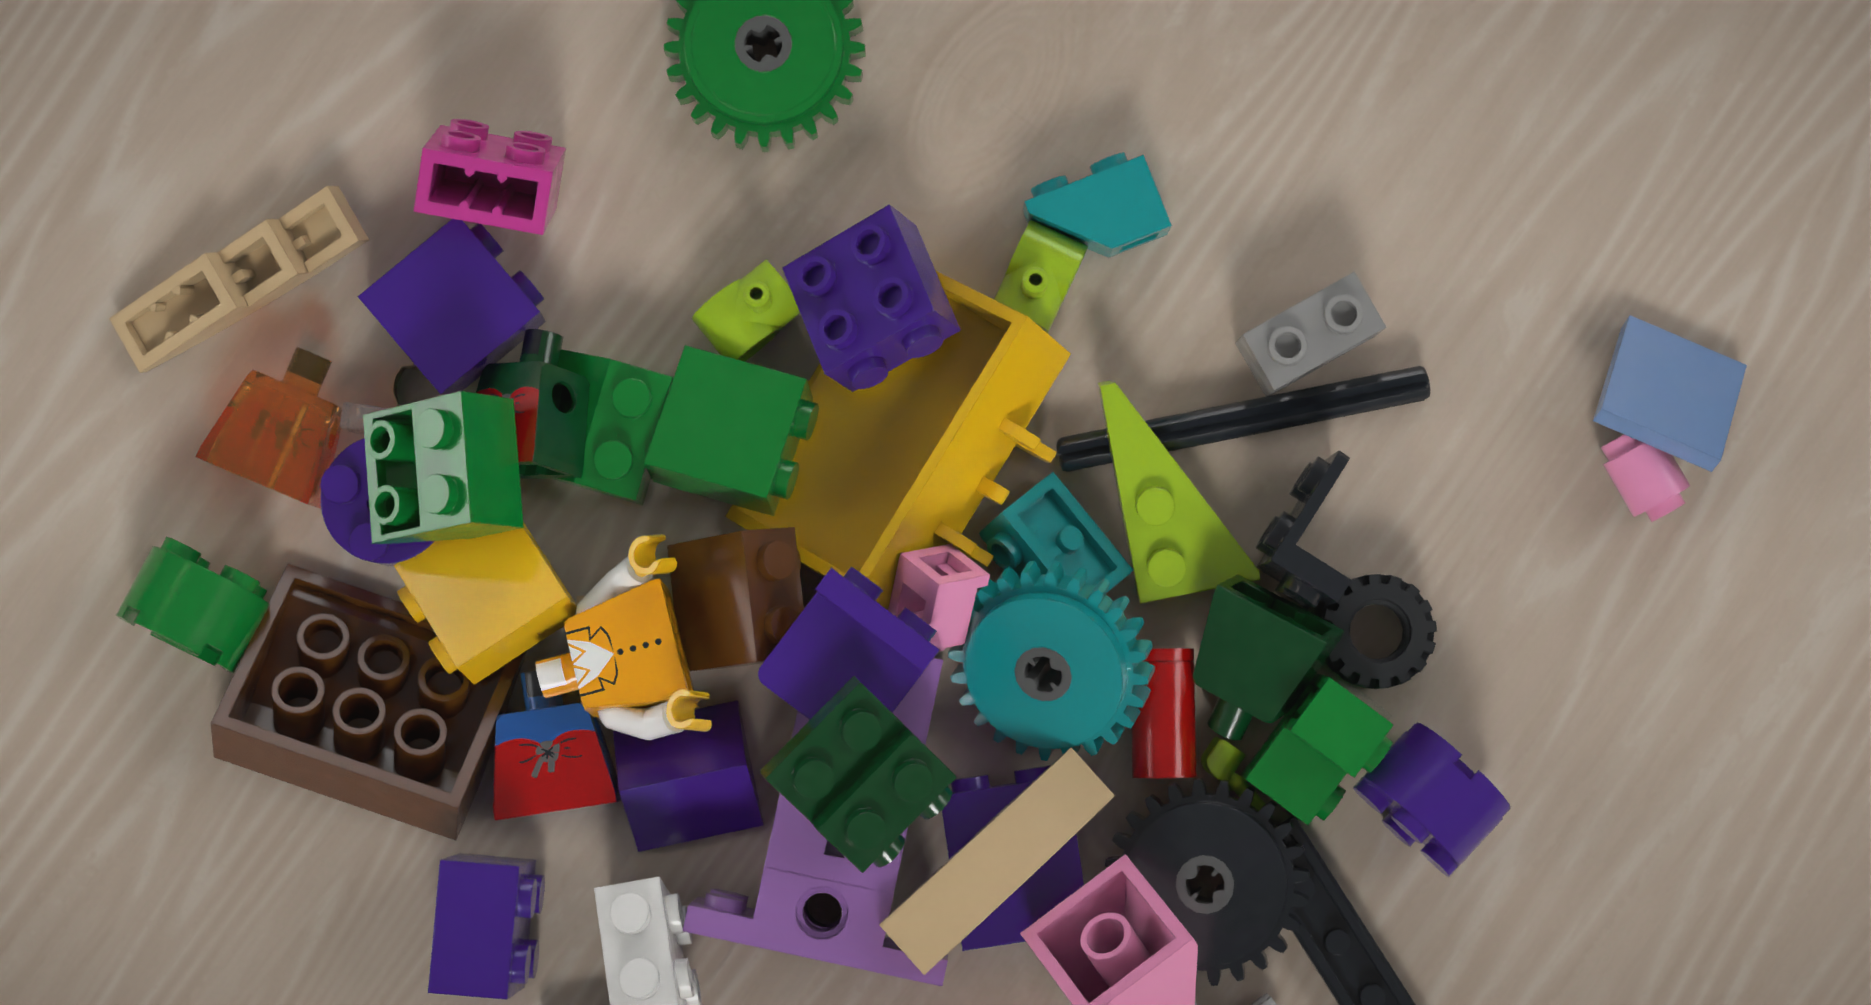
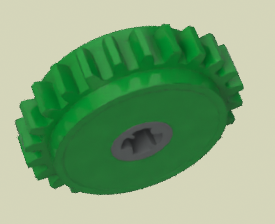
M676 0L678 7L685 13L684 19L668 18L666 24L668 30L679 36V41L664 43V52L667 57L679 59L680 63L666 69L670 82H686V85L681 87L675 95L680 105L689 104L693 101L697 102L691 113V118L696 125L705 122L709 117L714 120L711 128L713 138L719 140L729 129L734 132L736 148L743 150L749 136L758 137L762 152H769L772 137L782 136L783 142L789 150L795 146L794 133L802 129L810 139L818 138L815 122L821 117L832 125L838 122L837 113L833 108L836 101L851 106L854 100L853 94L845 87L846 81L852 83L861 82L863 72L862 69L850 63L851 60L866 57L865 44L850 41V37L856 36L863 31L861 18L845 19V15L854 7L853 0ZM770 39H773L778 56L775 58L766 54L760 62L756 61L752 45L756 43L765 46Z

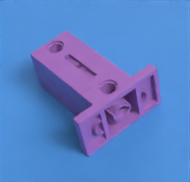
M936 658L928 665L893 712L924 744H926L943 664V660ZM797 711L792 738L809 721L799 711ZM779 794L755 909L747 907L749 896L726 890L711 889L710 893H706L705 898L697 897L688 905L682 930L693 934L937 986H943L948 962L947 954L923 975L890 937H885L886 932L879 925L890 915L904 846L897 857L886 866L876 867L872 863L862 873L823 837L813 824L782 794ZM908 828L901 834L905 839ZM817 893H828L839 901L842 908V916L831 924L817 922L810 916L808 911V899Z

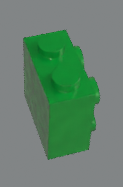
M685 345L644 465L652 481L655 483L774 516L780 498L788 500L792 495L799 471V463L793 461L800 439L809 440L813 433L819 405L813 402L812 393L806 378Z

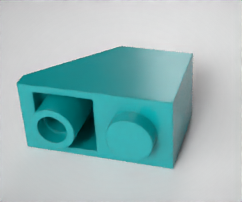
M1125 152L1111 155L1090 166L1092 175L1070 184L1066 175L1052 178L1033 187L1031 192L1034 198L1024 201L1023 214L1027 223L1030 220L1040 223L1087 245L1089 250L1108 258L1164 237L1172 226L1144 155L1131 160L1127 159Z

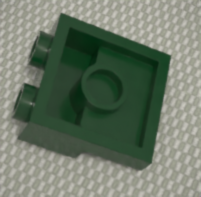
M855 676L760 770L762 776L862 873L872 863L876 867H883L893 861L905 844V838L901 834L919 815L923 819H930L941 812L952 796V790L948 786L957 778Z

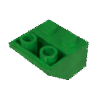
M458 391L363 415L372 544L469 539L524 528L514 399Z

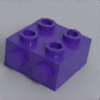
M890 204L782 267L824 374L852 392L858 389L870 388L881 383L892 369L912 358L924 357L935 352L941 347L943 340L961 330L917 226Z
M451 219L358 296L441 396L463 391L481 376L482 370L488 364L497 363L524 340L526 329H538L546 322L536 307L544 300V297L521 270L510 277L495 258L503 252V249L482 224L477 223L469 229L462 220Z

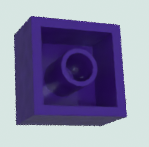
M460 853L440 860L428 993L507 1000L525 988L528 978L535 979L539 959V940L529 939L530 923L534 913L541 914L545 892V876L535 874V859Z

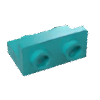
M1054 472L1012 503L979 532L980 537L987 545L988 552L994 556L992 558L993 561L1002 569L1011 567L1018 574L1019 578H1021V572L1030 561L1037 563L1041 575L1047 574L1054 561H1061L1064 576L1073 577L1077 570L1083 567L1087 569V583L1095 587L1100 581L1107 579L1110 581L1109 590H1111L1134 571Z

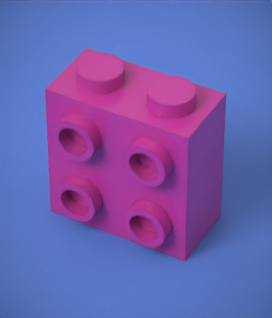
M452 119L450 126L440 125L422 148L413 212L544 235L557 209L566 148L551 145L552 137L538 132L515 131L513 138L488 134L489 126L487 124L473 120Z

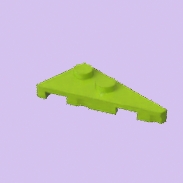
M1110 380L1099 382L1098 388L1131 566L1134 569L1132 572L1140 604L1216 589L1218 584L1237 574L1250 581L1261 580L1258 568L1119 386Z

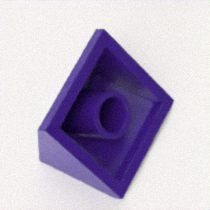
M738 700L695 709V719L711 720L712 722L711 729L706 732L683 730L682 732L661 738L644 740L613 730L619 793L638 852L764 825Z

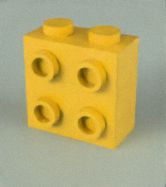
M524 521V528L477 538L434 541L422 553L394 565L405 583L404 587L397 590V594L417 623L426 618L437 635L428 642L433 653L449 674L458 669L474 685L562 628L564 621L576 614L577 604Z

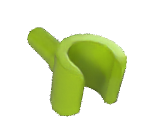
M1214 737L1202 754V768L1220 781L1222 779L1229 780L1230 790L1234 791L1239 798L1248 787L1252 788L1243 777L1235 773L1246 755L1227 741ZM1254 791L1251 805L1260 810L1266 803Z

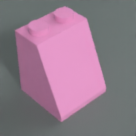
M1126 854L1020 933L1071 1005H1195L1198 944Z

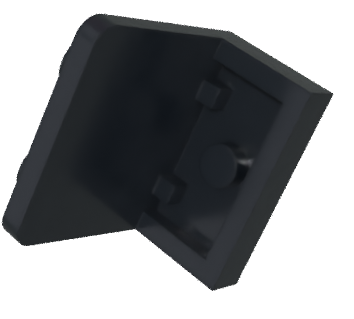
M1337 451L1325 460L1318 456L1313 463H1308L1289 493L1298 500L1290 514L1283 511L1279 517L1275 516L1256 545V549L1264 553L1257 568L1279 582L1275 592L1305 610H1308L1310 606L1323 608L1339 602L1352 581L1296 545L1350 459L1349 456L1341 451Z

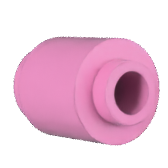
M1624 434L1601 447L1608 459V462L1603 465L1633 517L1646 512L1651 522L1685 504L1680 492L1690 487V484L1673 455Z

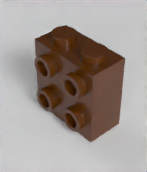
M795 527L742 530L667 545L668 558L675 557L677 561V568L670 572L674 610L689 671L733 668L763 663L804 610L800 578L801 558L797 549Z

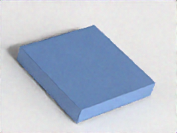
M1629 315L1621 327L1593 421L1712 472L1722 459L1747 365Z

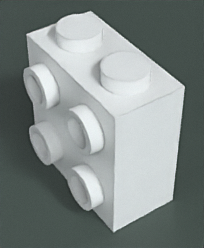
M660 877L594 888L610 1005H702L696 969H691L688 958L683 956L682 945L692 944L693 941L692 933L682 931L687 906L681 905L679 894H670Z

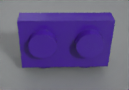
M852 566L844 576L830 568L815 588L817 593L760 666L758 671L759 680L764 686L809 720L853 676L893 713L940 651L929 642L937 631L906 607L896 617L877 603L876 600L883 590Z

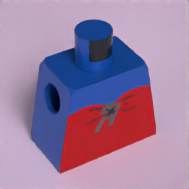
M536 670L520 673L526 711L497 715L494 820L622 801L619 793L618 778L598 717H593L584 710L582 702L564 705L562 694L545 698L539 685Z

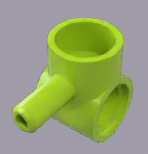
M1030 220L1013 254L994 300L1028 316L1048 333L1081 265L1088 246Z
M765 259L742 279L730 283L712 296L694 313L691 319L720 355L745 362L765 347L780 332L781 328L800 314L790 286L768 260Z

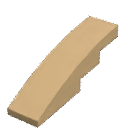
M326 186L279 219L264 220L219 252L204 253L110 317L109 320L138 371L145 373L268 305L369 241V238L339 186Z
M1069 748L981 828L969 842L934 872L923 885L879 924L880 927L921 973L925 975L1027 881L1115 795L1073 748Z

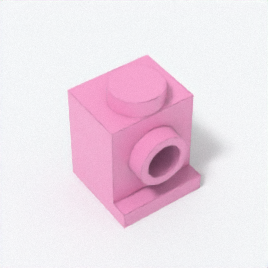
M952 544L900 553L888 611L897 617L906 607L934 628L937 632L929 642L940 650L939 652L948 647L965 644L977 588L988 586L990 574Z

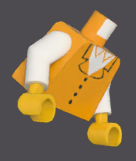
M663 534L637 537L630 545L628 556L607 572L577 604L576 614L564 621L570 653L536 661L535 664L539 685L545 698L579 690L584 710L593 717H599L606 728L644 740L661 738L682 732L683 730L706 732L712 726L711 720L695 719L694 711L695 707H698L697 703L703 699H710V694L694 691L670 590L660 578L651 580L654 574L670 573L677 568L675 557L656 560L655 551L657 545L667 539Z

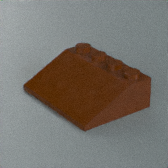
M287 564L269 601L270 606L252 636L210 723L214 758L456 841L480 786L495 743L497 715H502L506 712L527 651L474 685L458 669L451 674L444 669L428 644L430 640L437 636L428 620L425 618L417 623L402 602Z

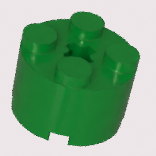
M166 536L160 548L152 546L116 616L132 626L138 624L152 631L150 633L151 636L213 666L218 664L227 672L234 674L252 636L270 606L264 600L267 590L259 586L260 582L230 566L224 565L220 575L209 570L210 562L201 558L200 552Z

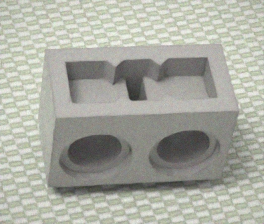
M1354 271L1244 333L1235 344L1265 396H1271L1374 338L1386 328V325Z

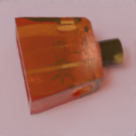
M296 347L282 381L252 370L248 373L205 438L195 457L307 505L321 508V478L334 461L345 416L344 408L317 397L332 361Z

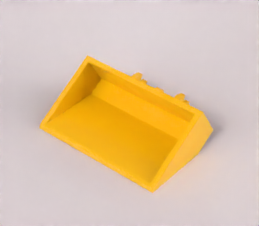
M938 271L936 273L961 330L943 340L941 347L935 352L924 357L912 358L889 371L888 376L881 383L870 388L858 389L854 392L824 374L819 362L808 380L813 402L819 405L817 421L810 439H800L793 461L799 463V471L792 495L788 500L780 498L774 516L736 505H731L725 515L726 518L746 530L795 527L797 549L803 565L823 577L830 568L844 576L852 566L883 590L876 602L887 610L890 604L900 553L952 544L970 559L988 567L994 556L962 535L966 525L984 496L1001 506L1010 491L994 482L1015 446L1047 463H1051L1057 453L1041 443V439L1027 431L1026 427L1071 353L1028 316Z

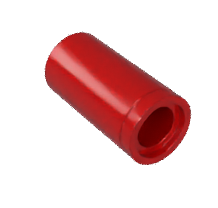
M1194 648L1152 649L1147 659L1143 660V662L1154 665L1155 672L1149 683L1145 684V686L1151 689V692L1143 708L1138 707L1141 712L1131 728L1132 778L1196 777L1195 683L1193 682L1195 668L1193 662Z

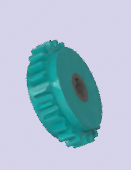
M1030 561L1021 572V578L1011 567L1004 569L997 579V583L989 579L988 586L981 587L976 593L978 597H975L965 644L953 646L948 651V658L962 662L958 664L951 674V681L958 684L967 683L968 686L959 699L961 705L975 704L980 712L976 716L974 723L977 726H981L989 722L995 727L996 731L993 740L997 743L1004 740L1007 736L1015 740L1017 754L1022 755L1028 746L1039 748L1041 760L1048 761L1054 749H1061L1062 754H1064L1072 747L1078 753L1082 745L1091 756L1098 754L1104 739L1114 745L1119 741L1125 730L1124 727L1132 728L1141 712L1138 707L1143 708L1150 695L1151 689L1145 686V684H1148L1153 676L1155 666L1148 662H1143V660L1147 659L1153 644L1149 640H1136V636L1145 623L1143 618L1133 617L1127 619L1123 612L1130 602L1129 598L1123 596L1113 601L1107 596L1106 593L1110 586V581L1107 579H1103L1095 587L1087 583L1086 568L1080 567L1073 577L1064 576L1061 561H1054L1047 574L1041 575L1037 563Z

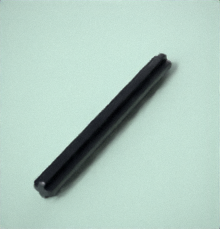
M1416 366L1145 420V422L1167 451L1170 452L1420 402L1430 397L1431 388L1425 368ZM1106 428L1061 437L1057 441L1056 449L1059 464L1063 471L1070 472L1112 463Z

